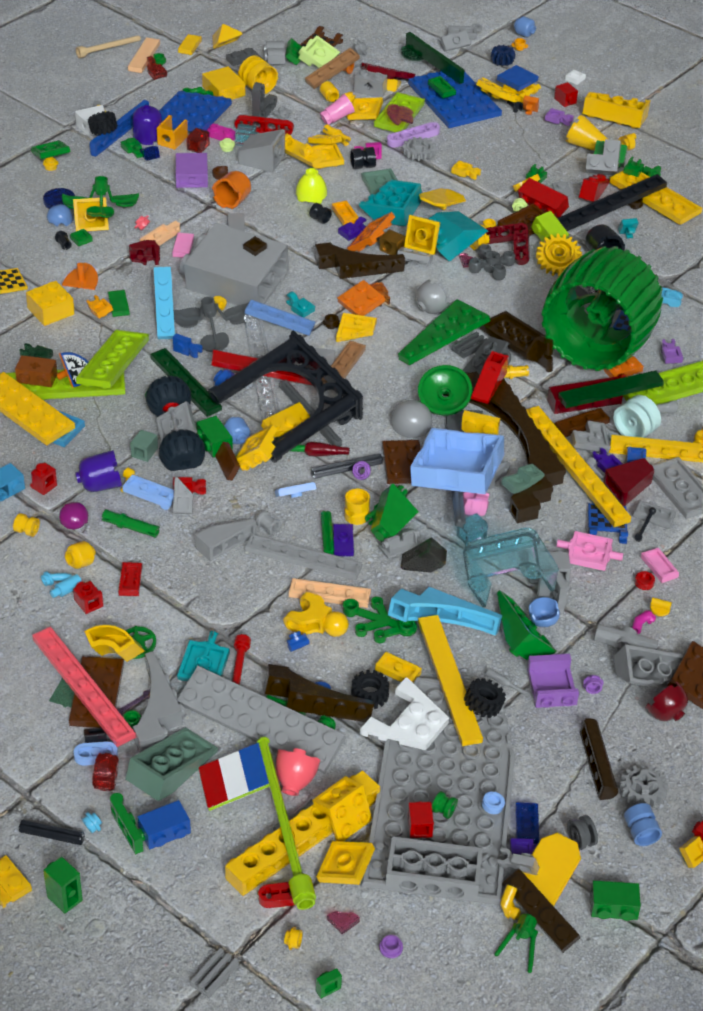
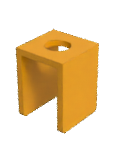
M169 115L157 127V143L175 150L188 137V122L186 119L174 131H172V115ZM168 136H169V138H170V141H169V142H168V141H165V139H166Z

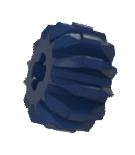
M504 44L493 47L491 52L492 62L502 67L513 64L516 55L514 48Z

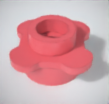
M141 216L135 222L137 225L134 228L138 227L140 230H143L150 223L147 219L149 216Z

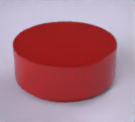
M641 571L636 574V587L641 590H650L654 587L655 577L652 573Z

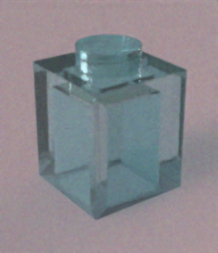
M238 124L236 145L243 146L244 141L250 135L259 134L257 126Z
M477 513L466 518V524L463 525V528L457 526V536L467 547L487 539L488 524Z

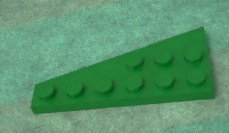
M456 299L398 353V358L410 366L490 322V316Z

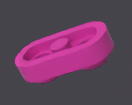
M212 124L207 129L208 137L220 141L225 138H230L234 141L236 138V133L231 128Z

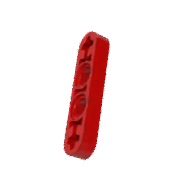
M248 115L237 116L234 123L236 129L240 131L256 133L283 129L285 134L291 135L294 129V124L289 120ZM253 122H258L261 126L255 127ZM268 124H274L276 128L270 129Z

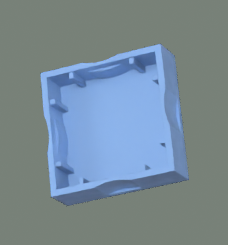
M431 428L424 441L423 448L418 452L410 466L412 486L486 494L505 455L504 436Z

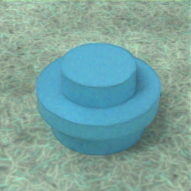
M85 813V817L82 819L85 826L92 834L96 830L99 832L101 830L99 825L102 824L99 817L95 813Z

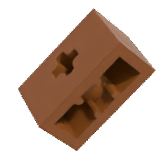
M21 355L15 368L16 381L23 384L52 387L57 376L56 360Z

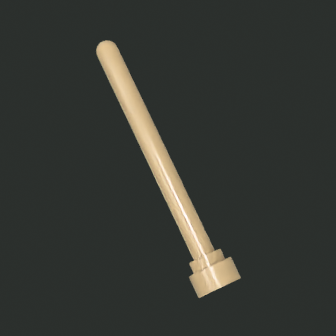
M137 35L87 48L79 46L76 47V55L79 59L84 58L88 53L140 41L141 37Z

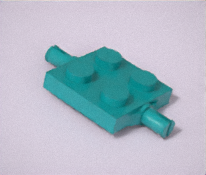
M210 631L207 641L189 640L177 675L178 680L188 682L197 666L222 677L230 649L215 644L218 636L217 632L214 631L213 633V631Z

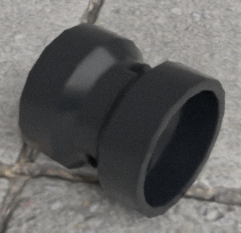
M314 203L310 208L309 215L313 219H318L319 222L325 224L330 220L332 211L327 207H323L320 203Z

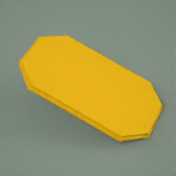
M439 188L419 194L420 200L442 210H446L447 206L466 201L464 195L450 189Z
M559 833L541 838L533 851L532 856L536 858L539 865L538 874L524 873L553 906L556 904L581 860L578 843Z

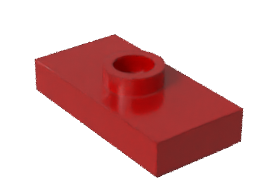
M122 562L118 590L119 596H139L143 569L142 563Z

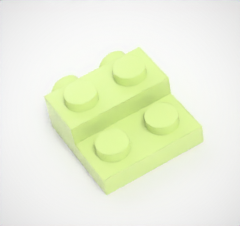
M316 36L313 40L310 39L307 42L306 47L303 46L300 49L299 59L309 66L314 64L320 68L337 57L340 51L319 36Z

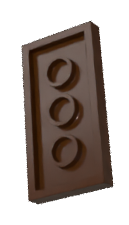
M82 656L81 665L116 708L124 669V659ZM74 694L69 726L101 727L76 694Z

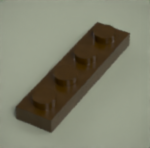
M520 869L502 882L504 888H506V885L518 888L514 899L527 914L536 918L537 925L562 953L580 939L577 931Z

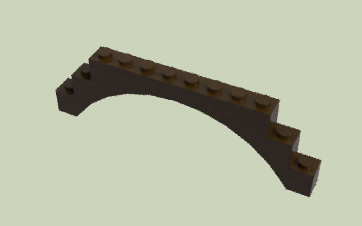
M477 371L467 373L472 383V393L480 376ZM503 378L488 404L473 399L469 403L500 418V421L507 425L519 439L526 454L527 465L534 464L545 474L540 481L519 493L513 494L511 497L509 512L518 524L538 519L539 510L541 509L540 503L551 501L553 486L563 484L566 470L564 465L559 462L556 453H553L548 441H545L540 429H537L534 420L527 414L526 408L519 402L518 396L513 393L510 384H507Z

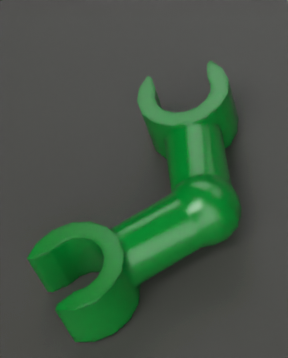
M202 87L193 89L183 88L185 92L203 95L210 94L213 96L212 91H206Z

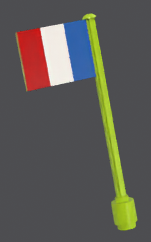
M261 737L257 740L256 744L198 767L209 811L267 787L271 788L293 877L289 880L293 903L300 910H307L313 907L316 900L315 890L311 877L302 871L269 747V738Z

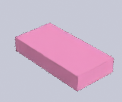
M177 234L172 252L173 257L183 258L186 254L191 253L194 234Z
M659 548L641 554V559L661 583L679 577L677 569Z

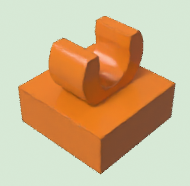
M524 96L523 109L526 110L525 114L532 115L533 111L538 112L539 98Z

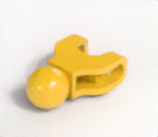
M305 592L300 597V606L304 611H290L283 618L287 629L293 632L300 631L301 634L306 633V635L315 632L321 634L326 632L332 637H339L347 632L349 626L346 615L341 612H332V608L324 604L321 596L310 592Z

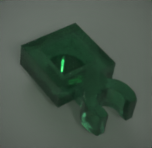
M28 343L24 344L25 350H19L20 356L51 359L53 356L52 349L39 345L34 348Z

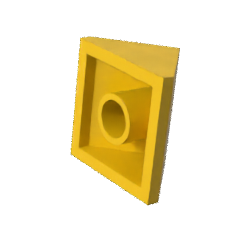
M103 197V207H106V197ZM100 198L73 199L76 231L85 229L87 232L109 230L108 218L101 216L93 217L87 214V208L91 206L100 207Z

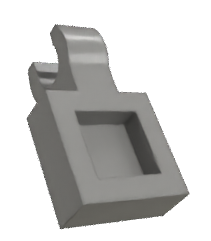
M500 849L502 855L508 856L505 860L497 859L500 867H511L515 871L520 869L523 873L532 875L538 874L539 865L536 858L527 853H521V855L513 853L512 855L509 849Z

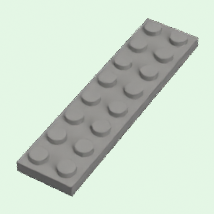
M197 666L177 699L178 704L182 703L183 707L256 742L261 737L269 738V747L277 752L280 749L288 752H293L294 748L305 750L307 756L320 759L318 771L326 774L346 739L345 734L200 666Z

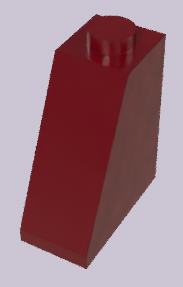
M645 458L606 469L603 483L620 504L626 506L652 483L654 468Z

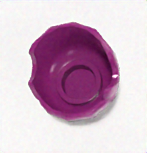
M71 502L65 504L60 510L59 519L60 523L67 529L76 530L88 523L89 515L83 504Z

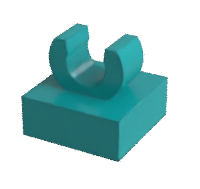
M637 218L621 220L618 227L619 234H625L627 239L633 238V233H635L639 224Z

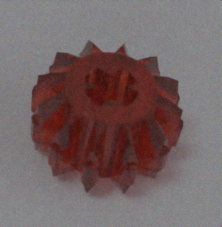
M99 753L97 755L92 778L94 789L112 791L115 788L119 768L117 755H112L111 753Z

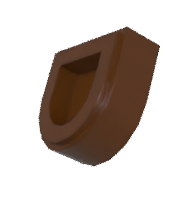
M217 166L212 170V176L217 180L228 174V166Z

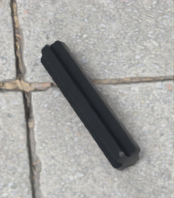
M24 819L19 824L20 833L82 845L85 839V834L81 831Z

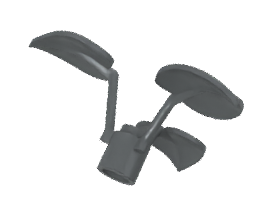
M204 297L201 300L200 308L192 307L173 310L175 322L183 328L196 326L198 320H202L203 314L210 319L213 335H206L200 341L203 350L213 352V350L221 351L229 344V336L226 333L216 334L213 317L217 311L225 321L230 320L232 324L244 323L250 319L251 315L245 314V309L249 303L231 307L223 313L218 307V303L215 304L213 297Z

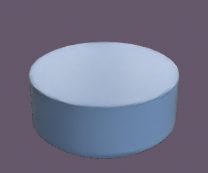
M491 791L484 795L481 804L486 812L499 814L504 808L505 799L501 794Z

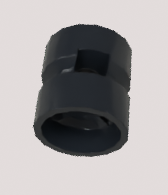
M365 147L363 150L360 148L351 149L350 160L352 168L362 169L363 166L366 168L375 167L376 154L374 147Z

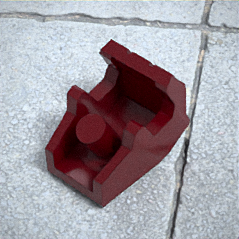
M143 240L130 244L129 259L132 262L142 263L143 265H147V261L153 260L155 265H159L160 246L156 243V240Z

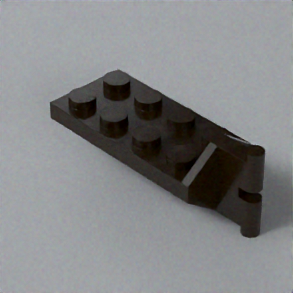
M504 311L491 317L490 322L480 327V330L491 337L507 341L509 343L508 348L527 360L542 365L546 368V372L553 371V357L551 356L553 355V340L546 339L544 334L514 315Z

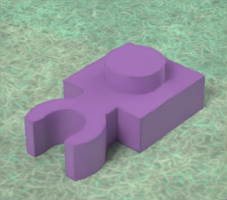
M553 108L545 115L546 121L553 124L562 122L567 126H570L574 119L573 115H565L564 111Z
M665 339L662 340L661 353L665 364L683 362L681 349L679 346H675L676 342L674 339H671V343H666Z

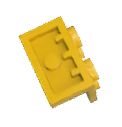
M347 776L312 800L315 808L329 815L336 841L344 842L372 821L363 785Z

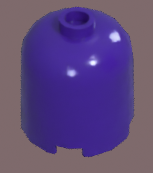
M144 105L137 108L133 113V138L142 145H153V142L157 141V127L162 123V116L157 108Z
M114 450L92 455L80 461L79 472L75 473L78 483H82L87 491L98 492L122 486L118 470L115 471L114 467L118 466Z

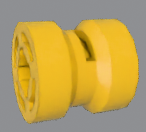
M19 513L14 520L13 530L18 533L25 532L27 536L34 537L39 530L40 520L35 517L28 518L26 514Z

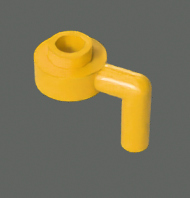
M632 133L621 136L618 140L621 141L622 145H627L628 150H632L636 145V134Z

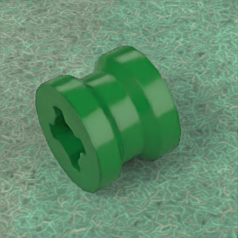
M440 791L432 804V812L441 813L444 818L449 819L456 809L458 799L455 797L450 798L446 796L445 792Z

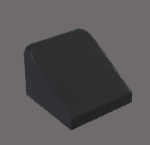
M102 727L84 730L85 743L107 741V735Z

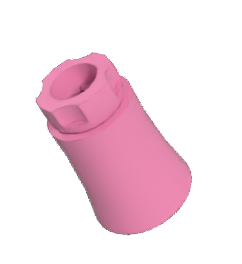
M343 94L334 103L325 108L324 111L320 112V116L325 124L330 125L354 113L355 110L348 97Z

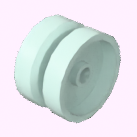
M643 395L633 396L614 411V423L622 436L645 438L648 434L655 431L661 423L660 411L656 404Z

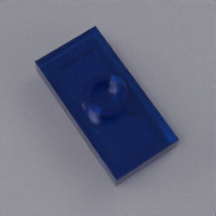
M516 802V839H533V843L538 844V803Z

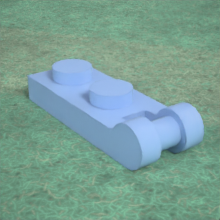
M133 474L122 486L123 492L158 504L164 510H168L174 500L173 489Z

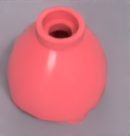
M294 748L293 752L278 750L276 773L282 785V792L287 795L298 796L299 791L305 788L315 777L320 765V759L307 756L305 750Z

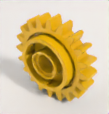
M557 233L556 238L551 234L550 240L545 237L544 242L540 241L539 247H537V264H541L540 269L546 268V274L552 271V276L555 273H558L559 276L569 264L582 256L581 246H577V241L572 242V237L566 239V234L562 238L559 233Z

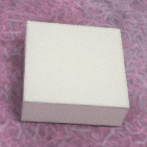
M572 70L566 75L565 80L578 85L585 80L586 74Z

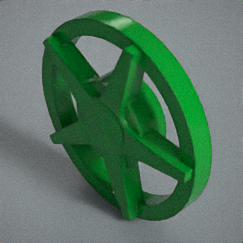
M135 626L125 630L128 634L134 632L132 637L145 651L133 659L144 658L146 653L154 651L157 643L156 636L150 629ZM138 632H145L148 635L142 636L138 634ZM153 639V643L148 649L145 646V641Z

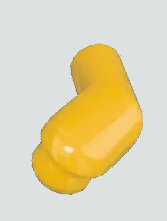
M506 885L500 905L505 917L516 920L521 913L520 909L515 907L513 903L518 888Z

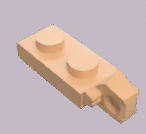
M175 220L169 225L162 224L140 238V241L156 240V243L160 246L181 231L180 223Z

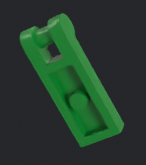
M114 793L110 796L112 816L135 855L144 851V833L141 828L137 829L135 826L136 822L131 812L128 813L125 809L123 795Z

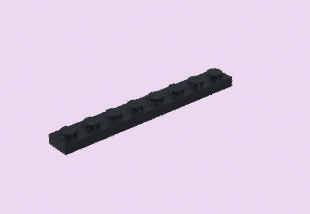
M656 174L557 219L566 231L572 230L666 188L667 182Z

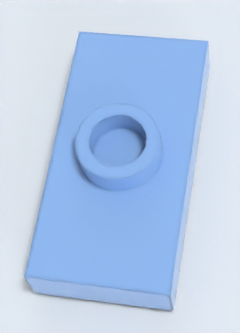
M314 482L280 488L275 490V495L279 497L291 494V498L302 496V492L315 490L316 485Z

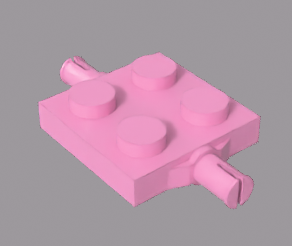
M578 531L574 532L570 542L559 539L557 542V548L568 549L570 564L602 571L606 570L610 559L622 561L624 554L612 551L613 539Z

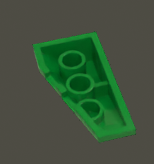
M499 590L497 595L505 640L510 646L509 651L514 656L519 657L520 655L526 660L529 659V656L554 654L556 650L546 636H541L536 630L538 627L526 617V613L511 597Z

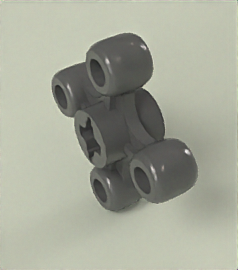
M482 244L479 246L478 255L483 260L479 258L470 259L469 271L479 273L481 268H484L486 272L493 273L494 279L503 280L506 276V268L501 264L505 266L514 265L515 253L505 251L503 256H500L498 252L492 251L490 245Z

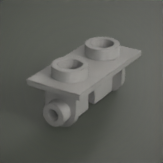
M411 529L402 533L401 538L399 535L386 538L379 545V548L387 558L422 546L417 539L420 536L419 531Z

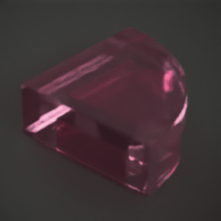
M460 253L459 258L463 268L469 267V261L473 258L468 256L467 253Z
M334 911L327 915V920L343 935L360 922V917L352 912L338 913V911Z

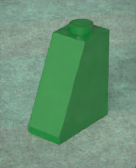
M391 484L381 493L370 531L382 543L384 539L395 536L419 511L394 484Z

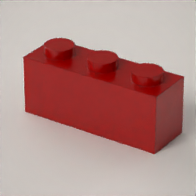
M528 178L518 190L519 198L524 199L528 205L534 204L545 212L551 211L556 218L561 217L569 207L568 196L531 178Z

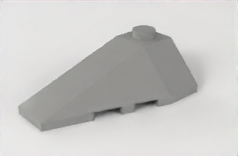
M625 644L614 656L616 675L628 683L644 686L667 683L673 676L683 654Z

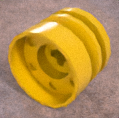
M256 55L245 59L238 71V76L251 90L256 82L264 84L265 94L275 87L278 80L277 70Z

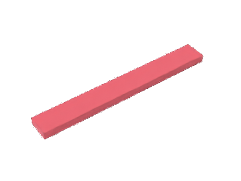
M51 626L33 634V641L116 747L135 739L136 733Z

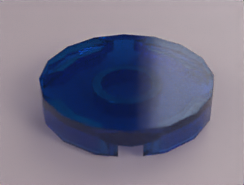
M65 188L51 189L43 195V203L46 208L50 209L54 205H64L62 194L68 196H75L73 191Z

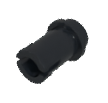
M58 231L55 234V240L60 243L62 249H70L72 243L68 239L67 233L65 231Z

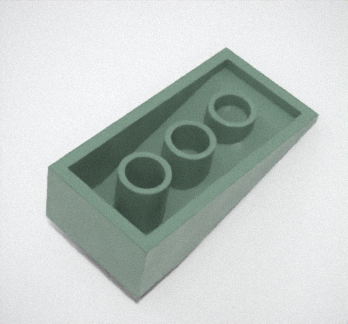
M185 727L131 757L125 780L152 798L160 801L175 792L199 769L198 767L204 765L218 752V747Z

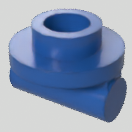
M300 631L289 634V639L286 640L290 652L310 644L306 633L301 634Z

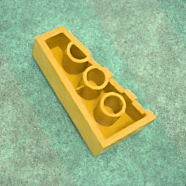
M589 92L585 97L582 114L588 117L601 118L603 121H613L619 125H629L631 128H640L648 117L651 100L639 102L638 98L625 100L623 96L611 98L609 94Z

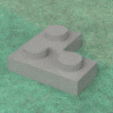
M587 421L585 425L586 432L573 430L571 438L574 448L600 452V448H604L607 453L609 452L611 447L605 423Z

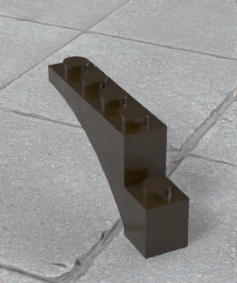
M331 242L315 244V260L318 268L335 267L339 279L403 272L405 268L404 254H366L335 246Z
M268 664L264 682L265 694L285 697L287 708L298 712L367 722L371 717L374 700L359 698L328 689L291 671L289 667Z

